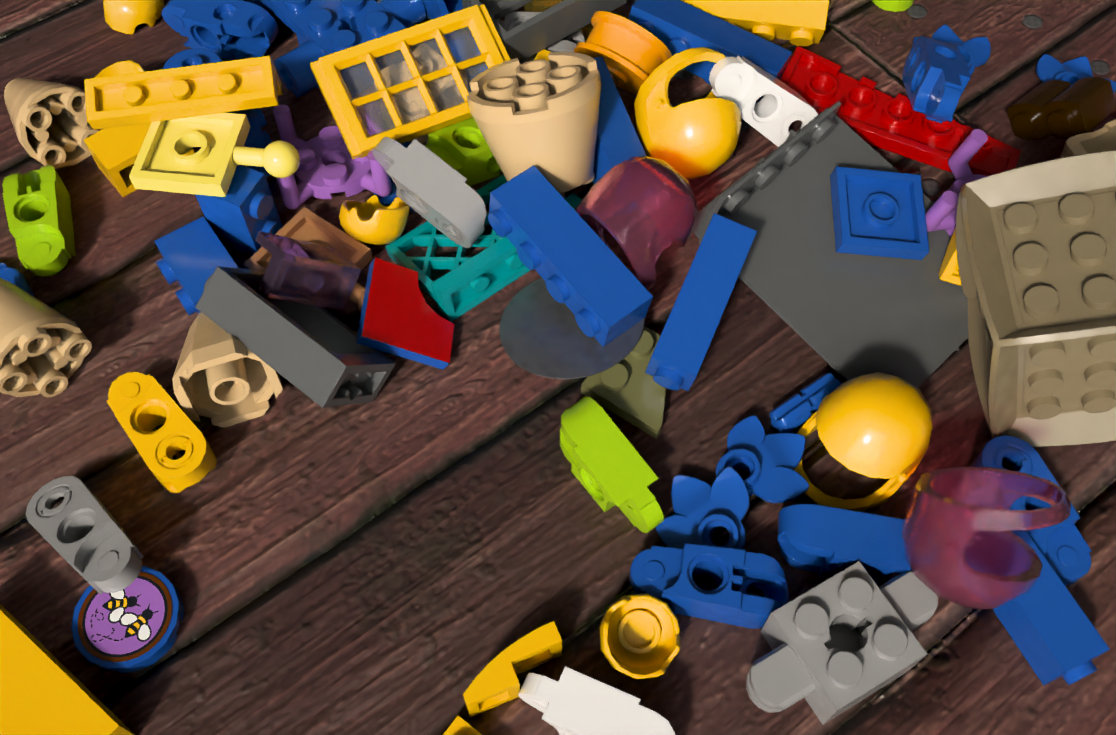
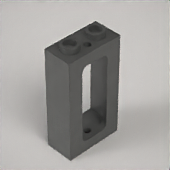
M462 0L463 9L474 5H485L510 59L518 58L519 62L590 24L591 18L596 11L611 12L627 3V0H563L506 31L497 20L533 0Z
M217 266L215 272L205 282L204 292L195 307L228 334H232L239 339L247 349L322 408L373 402L396 364L381 351L357 344V333L275 271Z

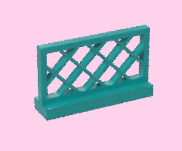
M504 174L476 191L484 200V204H490V192L507 182ZM574 193L564 197L587 223L585 202ZM486 213L484 225H490L488 220L489 213ZM428 221L385 246L388 256L397 265L418 272L419 286L437 303L439 313L450 322L530 271L519 259L515 246L506 236L500 237L493 228L491 235H480L471 246L488 247L473 257H465L467 248L456 244L444 234H440L441 231ZM415 246L428 247L425 257H408L404 253ZM437 247H458L456 257H435ZM432 269L451 270L434 282L430 279Z

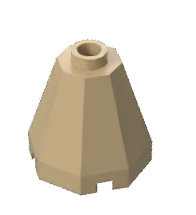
M202 312L198 314L189 328L172 378L174 394L184 413L190 420L200 422L199 415L211 418L212 425L223 428L263 416L270 407L269 398L273 393L277 398L283 390L279 373L247 349L239 339L232 334H228Z

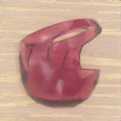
M632 156L612 167L588 190L576 207V212L607 246L608 244L603 235V228L605 227L615 238L631 262L638 280L648 291L654 288L656 282L655 264L658 257L665 248L671 245V242L680 247H685L693 233L698 210L695 193L687 179L678 169L663 160L648 156Z
M954 467L928 472L921 475L907 502L902 528L905 560L915 576L936 595L968 609H994L1004 606L1030 590L1040 577L1043 565L1035 550L1011 531L1041 529L1063 522L1070 515V501L1060 486L1049 480L1022 472L991 467ZM1022 496L1034 497L1051 505L1049 508L1035 510H1009L1013 502Z

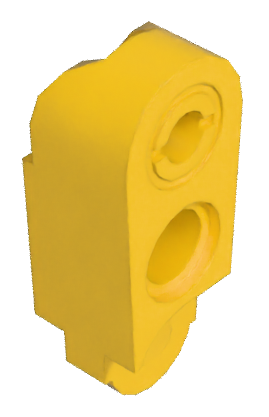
M127 372L112 382L108 392L109 400L106 402L148 468L170 493H180L187 487L200 482L209 472L216 468L218 460L202 432L153 376L139 372ZM164 424L160 429L152 432L156 426ZM185 450L186 452L182 456L179 451ZM174 455L177 457V460H172Z

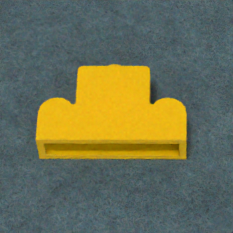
M0 604V735H135Z

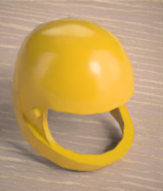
M696 47L674 54L653 70L638 91L634 102L637 134L647 158L666 177L694 179L708 175L725 163L732 156L736 148L741 130V111L733 101L717 98L712 91L704 99L682 103L676 107H672L668 98L669 82L678 71L693 63L702 61L717 63L719 60L726 58L723 53L716 50Z
M876 372L846 381L832 393L828 394L820 402L818 411L805 422L797 434L803 435L806 439L812 432L817 430L818 436L829 454L846 468L870 478L889 480L881 488L865 498L844 500L826 495L815 487L803 470L801 459L794 471L803 476L809 484V489L804 494L818 505L858 512L885 503L909 479L929 448L932 431V413L920 389L900 377Z

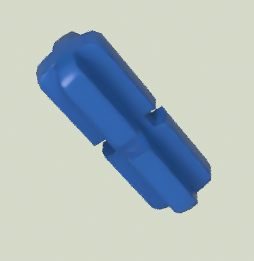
M824 373L801 389V396L799 393H795L770 411L772 427L776 428L780 433L791 432L812 416L811 411L812 413L818 411L820 402L842 383L839 379H835L831 373Z

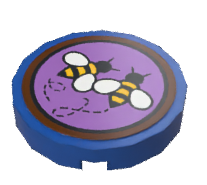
M142 566L138 577L133 583L121 591L115 593L103 592L100 595L90 585L86 588L74 608L71 630L75 647L96 667L120 673L136 672L155 664L172 648L178 637L176 633L180 627V620L183 622L184 606L176 587L161 572L146 566Z

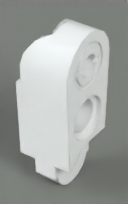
M744 57L723 58L713 66L710 72L709 81L713 94L717 98L733 101L741 111V118L778 147L787 140L790 134L788 129L792 122L801 120L800 129H802L818 116L814 108L798 92ZM761 96H763V98H762L759 102L756 103V101H757Z
M566 666L559 681L544 675L528 673L518 694L523 701L543 712L542 720L557 729L559 735H676L668 720L659 713L640 705V698Z

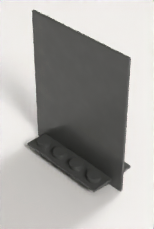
M838 101L831 108H826L797 133L791 129L787 140L766 158L762 157L755 167L686 221L685 226L699 239V244H701L714 213L756 230L757 233L738 276L756 295L846 381L862 375L880 372L900 377L918 388L954 351H958L959 346L969 337L968 300L963 293L962 286L939 280L938 276L951 237L946 230L927 232L929 253L922 260L836 252L830 175L835 167L900 173L835 115L841 106V103ZM923 194L926 213L934 203Z

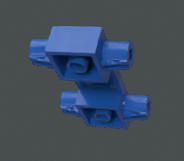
M242 0L259 5L266 11L271 10L296 33L299 46L275 60V67L285 87L297 98L307 94L309 90L319 87L310 68L311 62L317 61L320 57L421 24L426 19V10L422 0ZM401 50L375 58L380 71L392 64L398 65L405 61ZM366 62L340 70L352 98L374 85V79Z

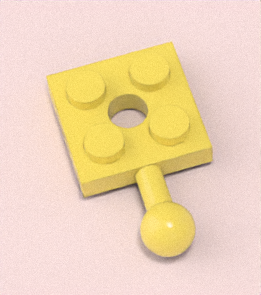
M217 113L151 122L129 178L135 189L226 197L237 165L264 167L274 177L287 178L297 171L300 164V156L297 149L291 143L282 140L271 142L265 149L244 147L250 130L246 114ZM194 147H201V149L195 154L188 156L182 155L188 153Z

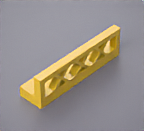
M271 56L84 79L87 122L94 130L278 106V95H283L282 82Z

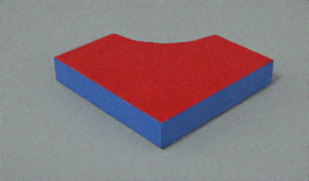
M375 257L369 265L356 343L444 370L450 363L454 323L439 316L426 303L419 289L417 271Z

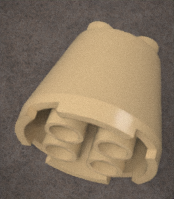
M550 52L548 55L549 61L532 60L520 64L519 59L515 58L497 64L478 74L469 82L471 92L466 96L469 110L507 182L534 165L564 198L565 192L580 185L590 183L595 179L594 161L602 83L594 58L575 52Z

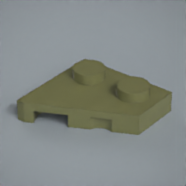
M644 326L642 335L634 349L613 367L598 374L588 376L581 384V394L591 397L599 405L657 439L662 429L666 388L657 384L653 380V376L646 374L645 371L661 335Z

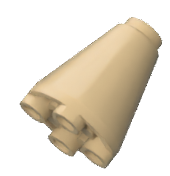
M28 77L13 79L6 85L4 90L5 105L17 138L27 154L44 166L52 165L55 169L76 165L91 156L84 139L102 129L94 130L87 122L86 100L83 90L75 86Z
M0 277V392L15 397L41 394L49 398L59 395L67 388L68 379L81 366L84 357L90 353L92 344L75 322L12 282Z

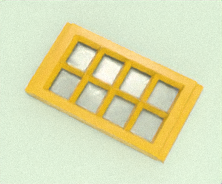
M482 4L480 6L474 5L320 57L317 61L310 63V68L352 159L368 156V153L376 147L383 137H389L401 144L472 118L466 97L471 92L469 82L481 72L511 59L485 5Z

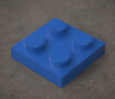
M835 167L830 175L837 253L922 260L929 253L921 175Z

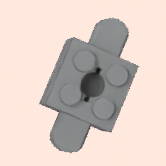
M860 561L771 612L760 632L772 648V651L754 661L746 676V690L750 699L758 708L768 713L785 710L805 698L822 725L902 676L927 655V652L911 631L926 623L933 616L938 606L937 592L932 583L916 572H906L897 575L878 587Z

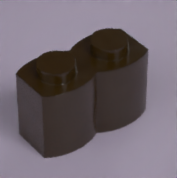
M1086 77L1077 80L1073 84L1061 80H1050L1041 83L1007 109L1014 136L1025 140H1038L1050 134L1057 138L1068 139L1090 131L1116 110V102L1111 82L1107 79Z

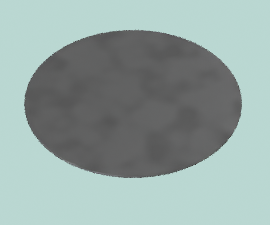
M540 278L524 287L508 303L501 317L499 333L505 352L522 369L546 378L577 379L603 372L623 360L638 343L643 332L645 319H642L605 347H602L594 336L588 337L581 331L572 311L564 302L558 303L553 299L546 288L544 279Z

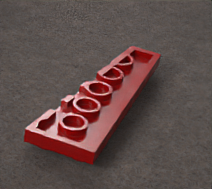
M796 47L780 81L798 92L814 108L818 115L839 101L841 106L835 115L868 144L952 173L948 160L974 130L973 128L961 125L954 119L952 122L945 121L942 123L926 119L924 113L912 109L908 97L900 93L896 98L875 89L876 82L864 76L858 81L841 73L842 66L805 48ZM988 136L987 142L968 162V165L973 174L993 175L1016 168L1021 151Z

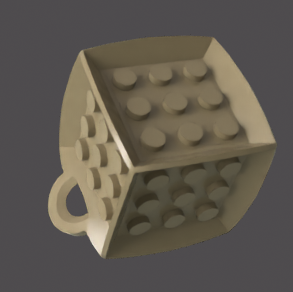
M1116 150L1048 160L1006 170L965 183L960 188L957 205V260L963 293L968 300V342L972 368L992 439L1005 435L1018 437L1028 442L1032 447L1116 441Z

